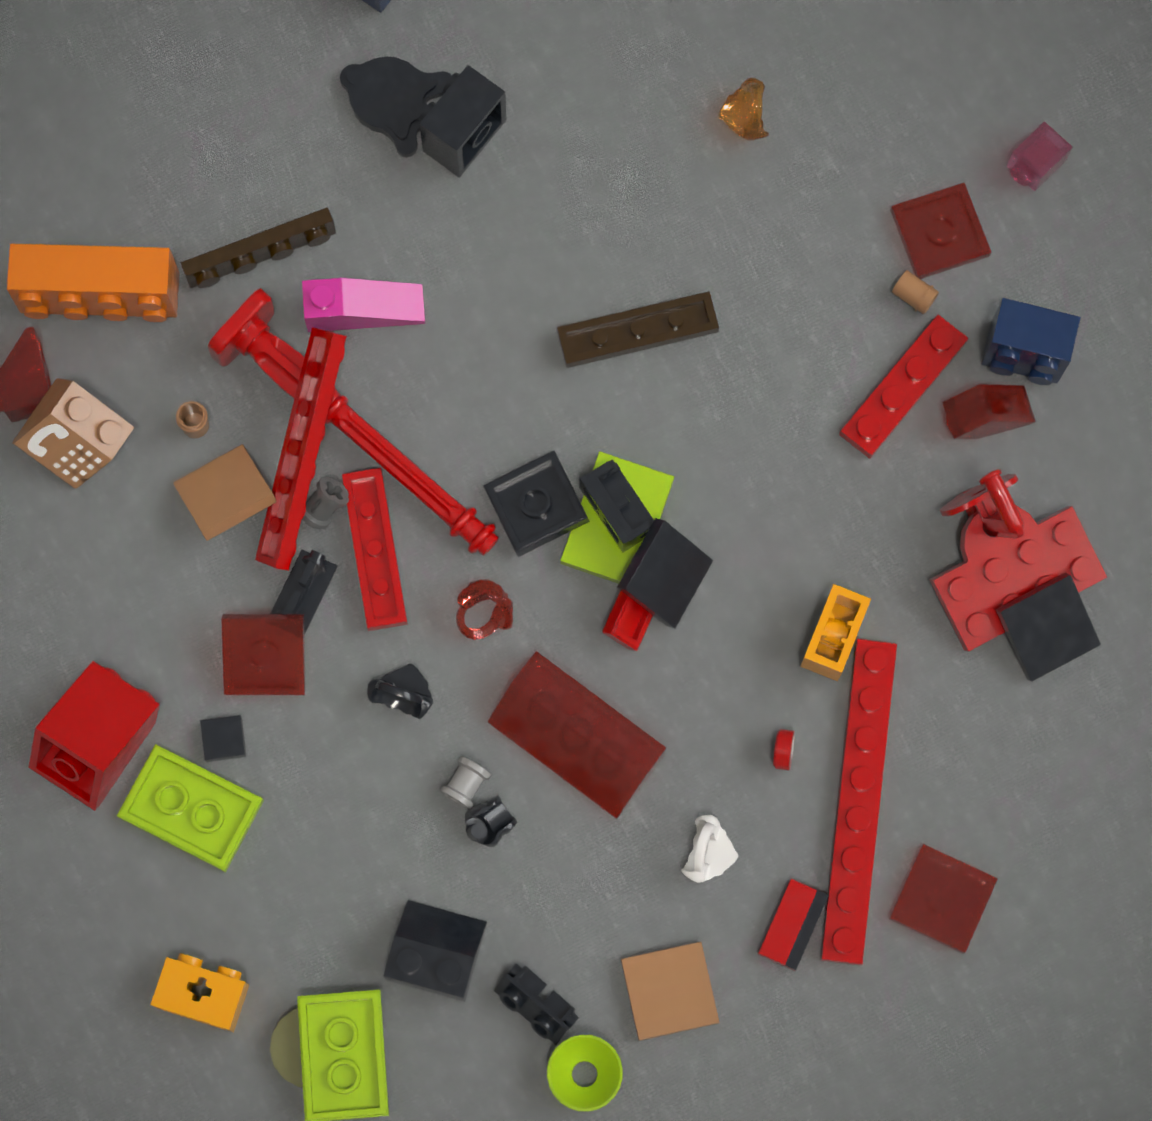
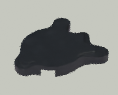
M385 56L372 59L363 64L346 66L341 71L340 82L342 87L348 92L350 105L359 122L372 131L389 137L394 143L398 154L408 158L416 154L418 149L417 134L420 132L419 117L422 111L427 106L429 100L441 97L445 93L443 88L452 75L445 71L426 73L418 70L407 61L397 57Z

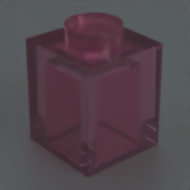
M1044 121L1012 152L1007 167L1010 169L1012 177L1023 186L1028 185L1032 190L1036 191L1067 161L1073 147Z

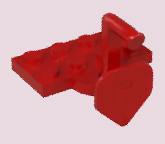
M996 469L983 476L979 480L980 485L960 493L939 510L942 516H952L962 511H966L969 516L961 531L960 549L964 561L929 579L964 651L968 652L1005 633L996 609L1065 572L1071 575L1078 593L1107 578L1073 506H1067L1036 523L1027 511L1015 505L1007 489L1019 480L1017 475L1006 474L1000 476L1002 474L1000 469Z

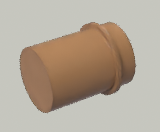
M906 270L891 293L915 308V312L919 311L924 315L937 298L939 291L934 289L933 285H928Z
M188 401L178 408L176 422L186 436L200 438L207 433L209 429L208 414L202 404Z

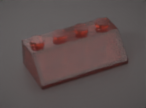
M537 651L512 681L488 720L489 725L616 820L664 758L667 749Z

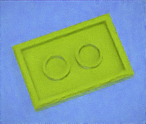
M599 451L593 470L610 460H614L654 520L655 518L661 519L675 476ZM583 496L581 505L590 522L570 532L560 564L619 584L642 541L622 553L586 497Z
M155 744L117 817L226 873L264 799Z
M381 990L297 996L305 1121H337L389 1116Z

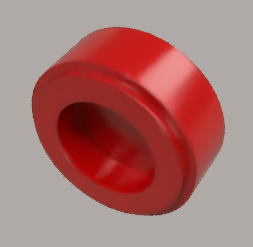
M780 729L777 732L773 767L775 769L790 771L795 740L794 730Z

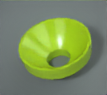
M577 1035L563 1041L552 1053L547 1066V1080L554 1097L564 1106L579 1112H590L607 1105L618 1093L623 1079V1068L616 1050L605 1040L593 1035ZM580 1062L591 1063L597 1070V1079L589 1087L577 1085L572 1078V1071Z

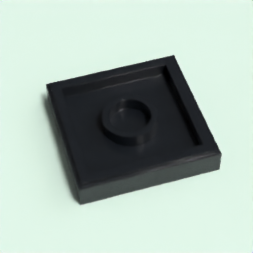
M555 451L484 485V489L518 557L590 522Z
M655 518L617 588L664 625L676 629L713 560L665 520Z
M1066 572L996 609L1025 677L1031 682L1101 645L1071 575Z

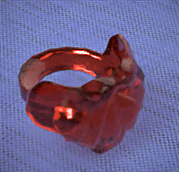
M478 579L470 582L458 595L457 603L460 607L456 613V624L459 631L467 638L474 640L484 639L493 634L498 628L503 630L512 628L513 603L508 598V593L504 592L503 588L494 581ZM485 600H492L497 603L492 611L490 620L484 626L475 629L466 626L464 616L467 609Z

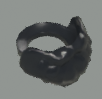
M412 664L386 674L381 679H372L368 683L367 695L370 702L385 704L391 709H399L403 713L412 715L417 719H422L433 704L427 680L424 679L423 675Z

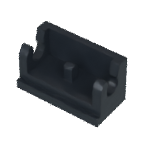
M610 460L592 472L580 477V490L622 553L643 541L654 519L621 472L618 464L614 460Z

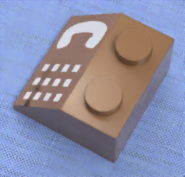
M56 378L12 444L69 486L77 489L113 460L134 429V426L74 381Z

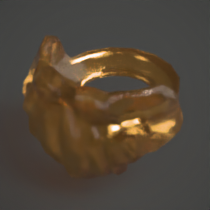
M752 77L747 78L734 94L727 97L719 113L720 120H723L738 136L748 141L769 136V132L763 129L764 123L761 119L765 85L762 81Z

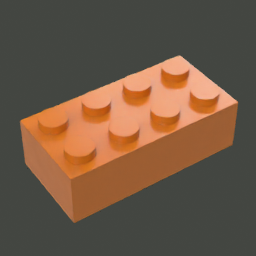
M10 244L7 291L20 313L32 319L48 318V314H61L71 320H85L88 318V315H98L110 321H124L127 319V316L143 317L144 320L149 322H164L166 317L177 318L180 273L170 248Z

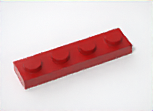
M938 314L843 427L839 435L871 459L964 347L969 338Z
M381 468L342 474L343 485L349 493L347 509L368 631L408 625Z

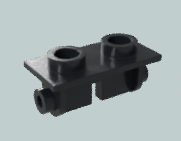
M301 550L267 621L304 638L338 565L325 560L326 557L317 551L311 550L309 553Z
M516 963L503 976L494 992L500 996L501 1002L508 1009L518 1012L528 1020L533 1030L540 1037L549 1039L557 1045L566 1031L579 1019L573 1013L575 1008L554 990L545 1000L538 995L545 989L547 984L527 966L522 968Z

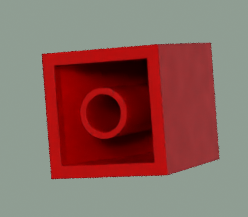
M92 661L35 727L28 768L96 811L154 727L160 703L156 702L147 691L136 689L122 680L120 675L113 669L102 667L95 661Z

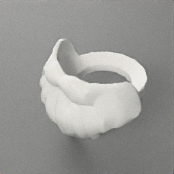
M702 815L695 819L697 829L693 839V850L689 854L688 862L681 869V872L687 878L697 883L710 880L714 876H721L739 857L732 842L727 837L726 831L721 828L718 818L713 815Z

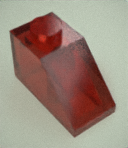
M34 326L24 330L0 368V412L5 411L12 423L28 419L52 385L41 340Z
M978 384L942 402L946 413V424L952 432L954 439H979L1028 426L1036 422L1024 385Z

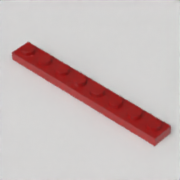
M865 639L856 640L828 887L829 896L826 905L820 961L863 965L897 652L896 643Z

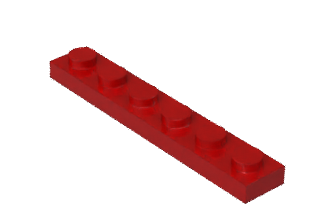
M315 327L311 329L272 488V493L277 502L267 508L255 560L287 571H289L291 560L296 552V539L301 520L306 512V499L311 480L315 475L317 454L320 442L325 435V422L330 403L335 395V382L339 365L344 358V345L347 337Z

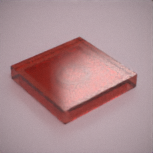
M965 182L891 206L890 211L913 272L920 279L990 257L992 253Z
M304 614L222 615L224 695H305Z
M923 844L889 920L965 954L998 878Z

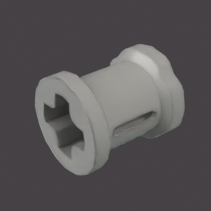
M460 756L457 760L459 764L457 771L449 784L442 786L439 792L456 804L470 810L473 806L471 801L483 780H489L491 774L475 762Z

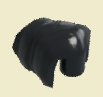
M499 795L489 799L484 804L475 805L474 808H471L465 814L468 838L491 848L495 847L502 839V836L508 834L515 827V824L518 823L505 808Z

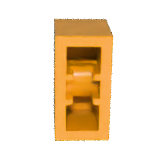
M833 584L800 667L838 682L871 598Z
M179 953L177 960L166 957L150 1005L157 1009L234 1033L249 988V984L240 980L242 973L223 966H218L217 972L201 968L203 960ZM206 980V986L212 990L210 997L202 996L200 1001L197 1002V995L191 992L193 985L201 986L203 981Z

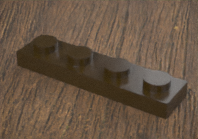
M328 207L180 263L190 289L196 286L199 288L210 287L218 283L220 277L230 273L244 274L256 268L257 263L270 258L272 260H281L290 256L294 249L307 244L310 247H314L327 242L331 235L336 234L334 221Z
M710 291L557 327V334L566 368L719 332V324Z

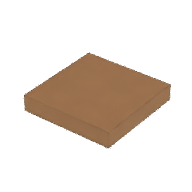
M243 444L173 482L206 541L277 502Z
M702 942L621 959L638 1041L720 1023Z

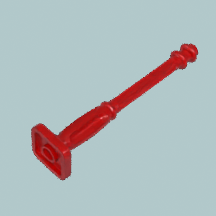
M260 288L215 333L208 343V349L211 358L223 367L229 365L240 353L243 356L250 355L261 370L294 399L305 357L285 341L269 332L270 326L267 324L273 317L275 310L271 296ZM335 389V395L330 403L325 424L332 423L438 515L450 527L449 535L451 537L460 536L469 544V553L479 552L485 556L499 540V537L494 534L495 525H485L476 517V508L470 507L466 509L347 405L348 398L340 395Z

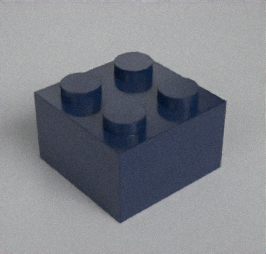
M1002 298L991 321L981 365L990 367L991 372L1003 376H1011L1013 373L1028 376L1029 381L1039 385L1058 384L1071 362L1081 317Z

